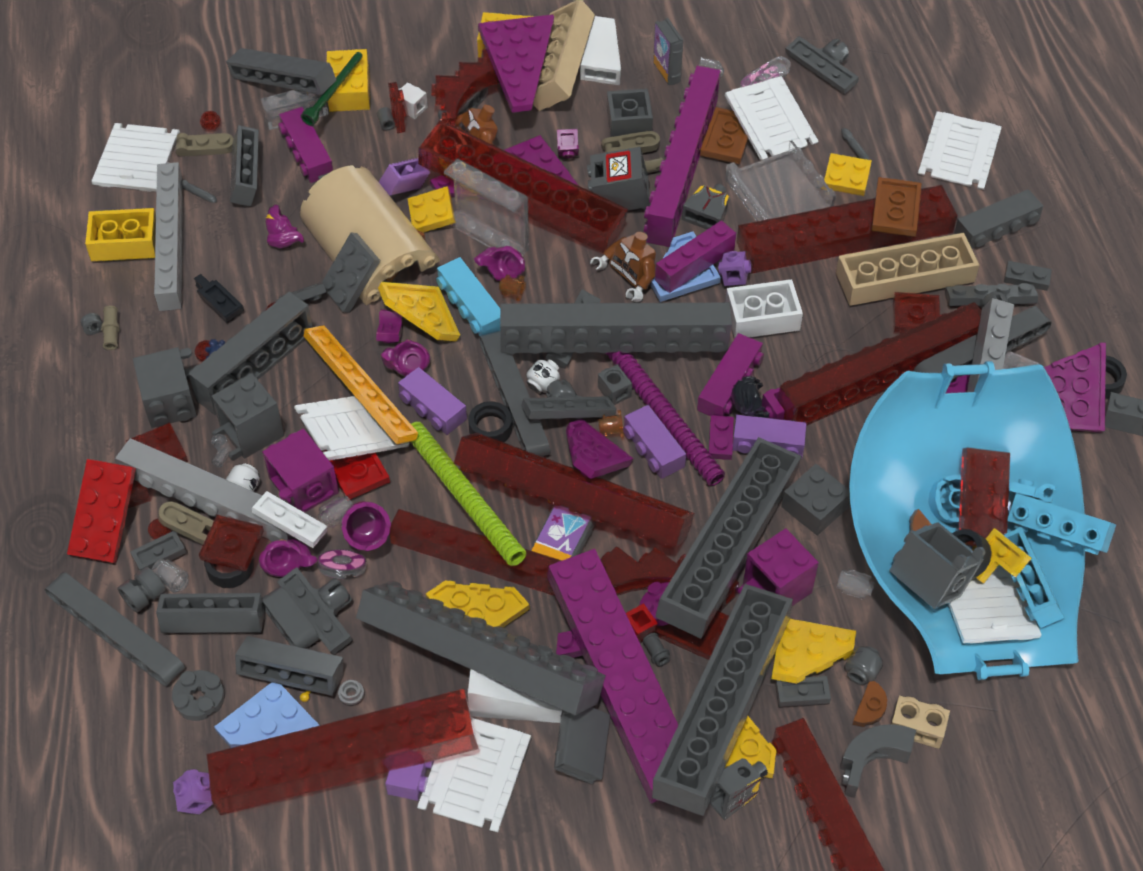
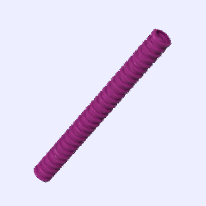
M621 351L607 352L606 354L610 360H612L614 365L618 364L632 382V388L639 394L642 401L651 407L684 450L686 457L694 465V468L706 480V483L709 486H713L721 482L725 476L723 469L713 459L712 455L709 454L705 446L700 443L701 441L696 438V435L692 433V430L688 428V425L684 423V420L680 418V415L676 413L671 403L661 393L660 389L657 388L656 384L653 383L652 379L649 378V375L645 373V370L630 353H622Z

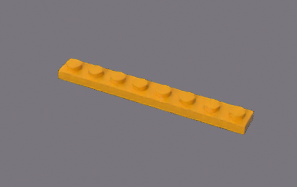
M324 325L304 330V338L396 444L417 439L418 432Z

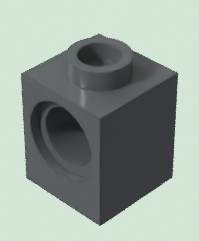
M618 364L611 368H606L598 374V389L604 396H608L614 405L632 397V382Z

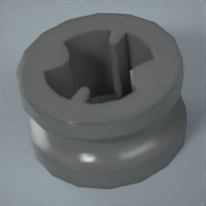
M89 313L81 318L80 323L86 334L94 335L101 331L102 321L97 313Z

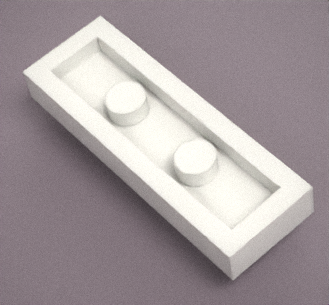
M268 491L252 507L253 514L312 548L327 532V525Z

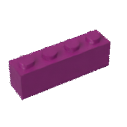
M299 107L279 114L280 123H278V128L281 135L286 136L287 147L293 149L294 160L296 163H300L299 167L302 175L307 176L309 182L313 183L319 180L318 176L332 172L333 166L314 127L302 121L301 114L304 109Z
M722 220L658 261L656 263L655 281L667 292L671 293L721 260L724 253L734 251L736 232Z
M740 333L737 334L699 395L697 411L709 416H725L732 412L734 408L731 399L733 385L736 384L738 379L742 380L745 376H753L755 366H759L764 358V353H762L763 343Z

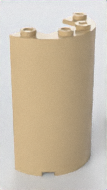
M345 166L328 173L308 191L310 196L307 201L303 200L300 210L301 220L333 262L351 232L358 233L381 260L359 296L365 305L377 301L381 297L378 290L380 283L387 278H391L403 268L409 267L417 261L420 271L423 272L428 268H432L440 261L435 252L374 175L365 167Z

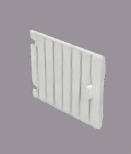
M782 76L725 93L728 103L761 161L768 158L767 152L774 157L807 147L806 140H809L811 145L819 142Z
M937 111L918 174L924 176L926 171L931 172V178L971 187L973 182L978 184L977 189L984 190L1002 126Z
M115 123L91 181L92 185L157 192V164L169 162L176 144V136L180 133V130L172 129L171 133H167V128L128 124L126 128H122V123Z
M355 396L294 406L298 414L305 413L300 418L320 450H327L323 454L329 461L409 446V442L396 444Z
M998 566L985 583L979 581L976 577L972 578L962 596L948 603L963 643L1029 640L1041 637L1036 620L1031 621L1025 610V607L1029 606L1027 600L1023 602L1016 588L1020 587L1019 582L1014 583L1010 573L1002 566Z
M453 712L429 774L425 792L422 793L417 808L426 811L428 804L432 803L435 804L433 813L481 828L485 820L492 822L490 830L498 833L529 746L531 735Z

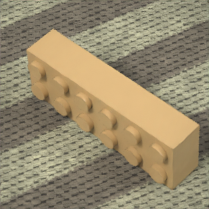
M582 0L571 2L550 13V15H554V23L533 103L539 111L550 108L560 101H566L572 94L573 85L576 81L577 72L595 16Z
M959 233L840 255L836 274L851 306L973 283L977 276L979 263L965 234Z

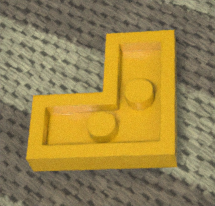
M994 528L986 538L992 552L990 563L986 570L976 578L985 583L998 565L1002 566L1014 577H1017L1031 560V557Z

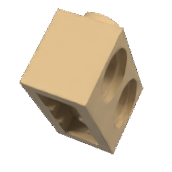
M899 696L891 724L916 729L914 742L940 749L950 710L944 709L937 704L920 702L913 697ZM902 714H908L912 718H905ZM928 721L935 722L938 726H932Z

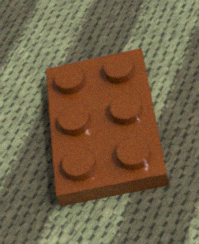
M715 108L700 149V156L741 164L749 139L734 111Z
M878 177L872 231L915 237L922 183Z

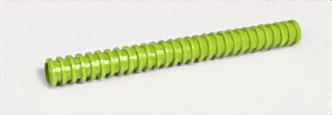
M421 422L411 423L418 432L417 439L410 441L416 450L426 460L451 494L454 495L455 499L461 504L503 559L506 560L507 564L515 566L521 563L526 557L525 549L518 543L517 539L487 502L484 501L483 497L480 496Z

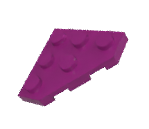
M583 419L570 422L566 428L573 465L580 470L583 476L592 479L631 465L634 458Z

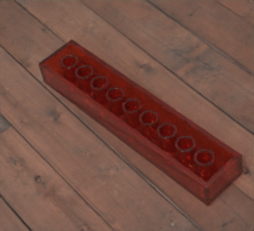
M442 120L437 123L419 147V165L602 253L613 244L625 226L627 208Z
M938 185L921 189L915 237L872 231L875 198L738 225L736 243L740 252L745 251L747 260L751 261V273L749 274L950 234L954 232L958 215L943 186Z
M975 302L969 305H962L955 311L948 314L944 313L934 320L921 323L918 327L904 330L897 336L886 338L880 343L871 347L867 346L853 355H846L839 361L825 364L818 370L807 372L797 379L784 382L780 386L778 402L785 410L783 420L805 422L806 426L885 392L904 372L914 371L920 362L978 334L982 310Z
M480 433L461 437L453 463L461 466L460 470L464 472L482 474V478L492 482H495V480L501 481L506 488L513 490L519 488L525 490V494L530 497L539 498L541 496L546 498L547 503L551 505L561 506L562 504L569 507V511L573 513L591 515V519L600 523L607 521L613 523V527L618 530L627 531L629 529L634 531L639 538L658 540V544L666 548L676 547L687 539L695 515L691 511L599 477L590 479L583 476L580 470Z
M460 689L207 754L212 803L219 814L224 815L387 773L390 770L410 767L477 750L479 747L470 704L465 690Z

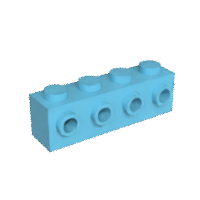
M461 257L438 267L436 281L439 288L447 292L450 302L456 304L462 318L469 321L472 331L475 334L478 333L479 336L500 331L499 306Z
M1018 493L1015 495L1007 521L1015 523L1013 527L1015 529L1022 527L1025 532H1028L1029 528L1037 530V536L1051 540L1053 535L1061 538L1060 543L1071 547L1078 543L1084 545L1083 551L1098 555L1099 551L1108 552L1116 528L1114 523Z
M1022 527L1004 534V536L1031 557V560L1017 577L1011 575L1014 583L1019 582L1020 587L1016 589L1023 602L1027 600L1029 606L1025 607V610L1030 620L1036 619L1040 628H1043L1063 619L1064 616Z

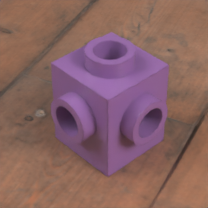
M745 251L724 253L722 262H719V274L722 275L724 286L746 284L747 275L751 273V261L747 260Z
M195 769L188 770L173 782L178 812L201 814L215 803L210 773L199 772Z

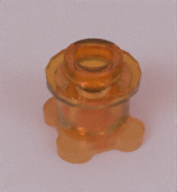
M507 274L505 278H501L499 290L502 291V295L516 296V301H521L523 292L526 289L525 277L520 275L519 279H516Z
M617 410L618 415L605 416L603 414V419H599L600 433H605V437H608L607 435L620 433V437L624 438L621 410Z

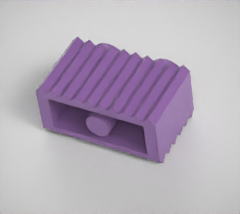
M420 158L405 160L395 164L392 163V165H388L379 183L389 195L421 188L430 171Z

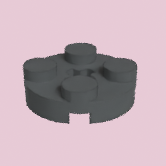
M204 670L182 673L172 690V701L176 710L183 718L191 721L207 719L208 715L220 710L225 699V692L219 677ZM202 691L205 694L200 696L198 700H194L193 694L195 692Z

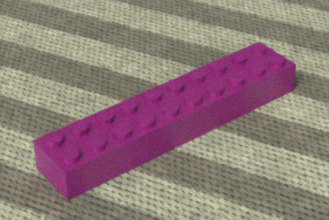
M696 66L694 74H690L688 83L690 87L685 89V102L681 101L679 108L680 116H676L674 128L676 130L671 131L669 140L671 145L666 146L664 155L666 160L661 161L659 171L661 175L656 176L654 185L656 190L651 191L649 200L651 205L646 206L644 219L647 220L643 232L648 236L646 243L670 247L675 237L683 205L687 200L699 162L700 149L717 105L721 70Z
M594 548L549 565L547 578L586 664L596 667L598 669L597 672L606 675L600 694L646 795L652 804L659 801L652 798L653 779L676 732L678 723Z

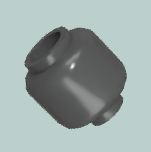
M871 646L856 647L845 664L847 676L857 684H868L869 681L876 679L883 667V660L879 656V652Z

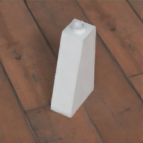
M595 16L581 62L580 80L620 86L621 65L615 19Z
M470 670L468 702L471 717L560 723L562 709L477 671Z

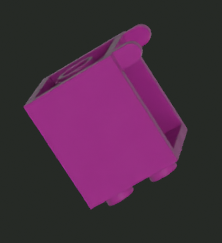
M304 428L298 432L291 433L287 438L270 445L262 451L268 477L279 491L280 499L286 500L288 504L302 512L309 511L339 493L334 466Z
M785 528L747 554L743 585L738 588L737 592L740 595L744 584L791 598L793 599L792 606H794L812 593L819 562Z

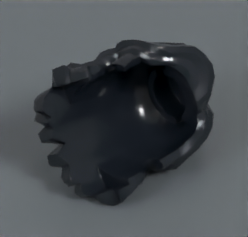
M745 376L742 380L738 379L736 384L733 385L731 399L737 411L744 416L767 418L770 413L763 411L766 407L762 406V399L758 391L763 387V383H760V380L755 376Z

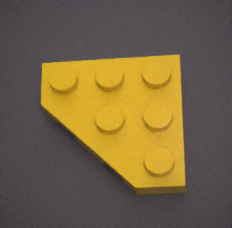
M390 282L380 283L378 290L386 306L437 340H458L460 333L439 287Z
M445 580L425 593L426 598L440 600L448 608L461 609L469 617L482 618L486 620V624L493 627L503 628L530 610V604L515 587L501 589L491 588L490 585L470 583V585L456 584L455 581Z
M790 619L776 649L771 679L797 684L805 680V676L813 672L819 673L833 666V662L841 658L844 660L849 658L854 651L856 631Z
M747 716L725 768L742 758L746 759L751 765L761 761L768 771V774L764 777L773 778L777 750L760 734V729L749 716Z

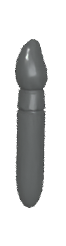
M842 128L841 132L844 140L848 142L857 156L861 159L869 160L868 155L852 136L851 131Z
M182 180V189H186L208 202H217V198L211 193L190 184L187 180Z

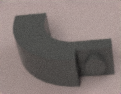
M887 724L869 728L856 736L847 747L840 769L845 770L842 781L843 785H847L845 795L855 798L862 770L869 762L875 759L888 758L907 764L912 751L916 729Z

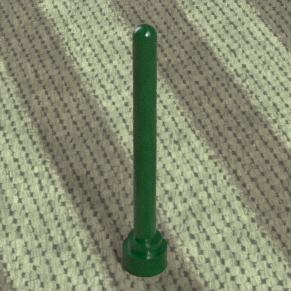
M356 52L336 77V81L322 94L314 106L303 111L301 119L309 126L316 124L319 120L321 109L362 59L360 52Z

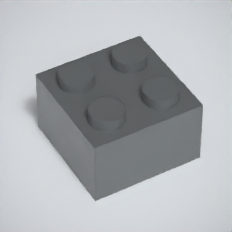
M648 89L607 91V115L611 137L652 131L653 116Z
M815 464L784 491L781 507L818 536L849 508L850 490L819 465Z

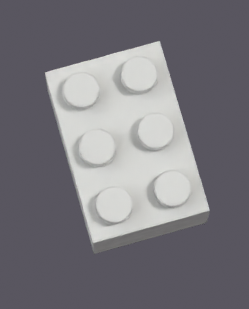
M792 279L727 288L725 302H730L734 339L738 333L747 337H756L800 330L803 313Z

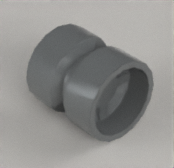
M147 566L134 575V580L128 579L117 588L123 600L136 613L149 604V599L155 600L166 591L158 576Z

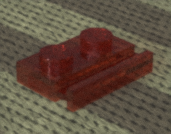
M397 82L388 83L391 113L395 121L397 133L405 132L404 117H406L404 104L402 105V102H404L403 90L398 89Z

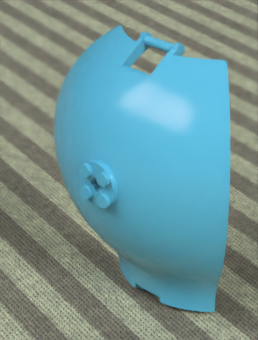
M992 361L978 365L958 366L946 363L943 364L941 373L906 371L876 402L859 434L851 464L849 485L850 505L858 541L865 559L880 586L899 609L914 623L929 648L936 674L975 671L978 680H986L987 677L1016 674H1019L1021 677L1028 676L1029 667L1078 663L1077 619L1085 569L1084 545L1075 543V546L1071 547L1060 543L1061 538L1053 535L1051 540L1037 536V530L1029 528L1028 532H1025L1064 616L1063 619L1043 628H1040L1038 625L1041 637L1029 640L963 643L948 603L936 609L932 608L889 571L894 563L892 561L893 557L903 548L905 544L904 538L911 531V521L909 520L917 509L924 514L931 524L939 522L951 533L960 529H971L986 539L994 528L1003 535L1016 530L1013 528L1015 523L1007 521L1016 495V493L1009 491L1011 482L1018 483L1019 479L1033 482V487L1040 488L1044 484L1054 485L1056 487L1055 490L1046 489L1044 492L1046 498L1053 499L1050 504L1085 514L1080 469L1070 426L1059 395L1046 370L1040 364L995 370ZM980 374L974 392L946 393L955 375ZM974 541L964 543L970 549H972V546H976ZM1012 659L1013 661L1012 665L986 666L984 661Z

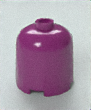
M360 501L354 503L346 509L342 516L341 529L343 536L350 546L358 550L370 551L379 548L386 542L390 533L391 522L389 515L381 506L373 502Z

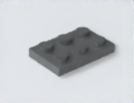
M353 232L348 236L322 281L330 297L343 312L348 313L352 310L381 261L359 234Z

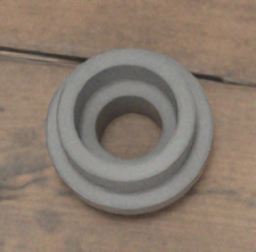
M355 680L345 681L339 687V699L346 705L359 703L364 697L363 686ZM351 691L356 693L352 696L347 695Z

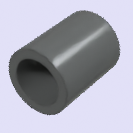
M387 107L379 109L377 116L382 129L386 131L393 129L395 121L391 110Z

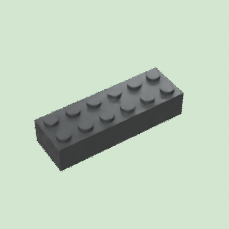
M289 291L271 307L263 311L250 324L245 325L238 334L228 339L217 351L212 352L201 364L195 366L189 373L196 401L216 415L212 395L251 373L257 379L261 378L306 340L303 336L304 330L312 328L308 304Z

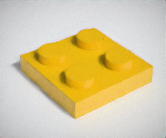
M830 153L823 189L864 196L872 160Z
M448 186L407 198L411 223L416 230L427 232L456 223Z

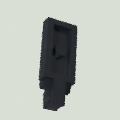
M202 274L194 278L200 298L226 323L244 311L243 305L217 280L209 282Z

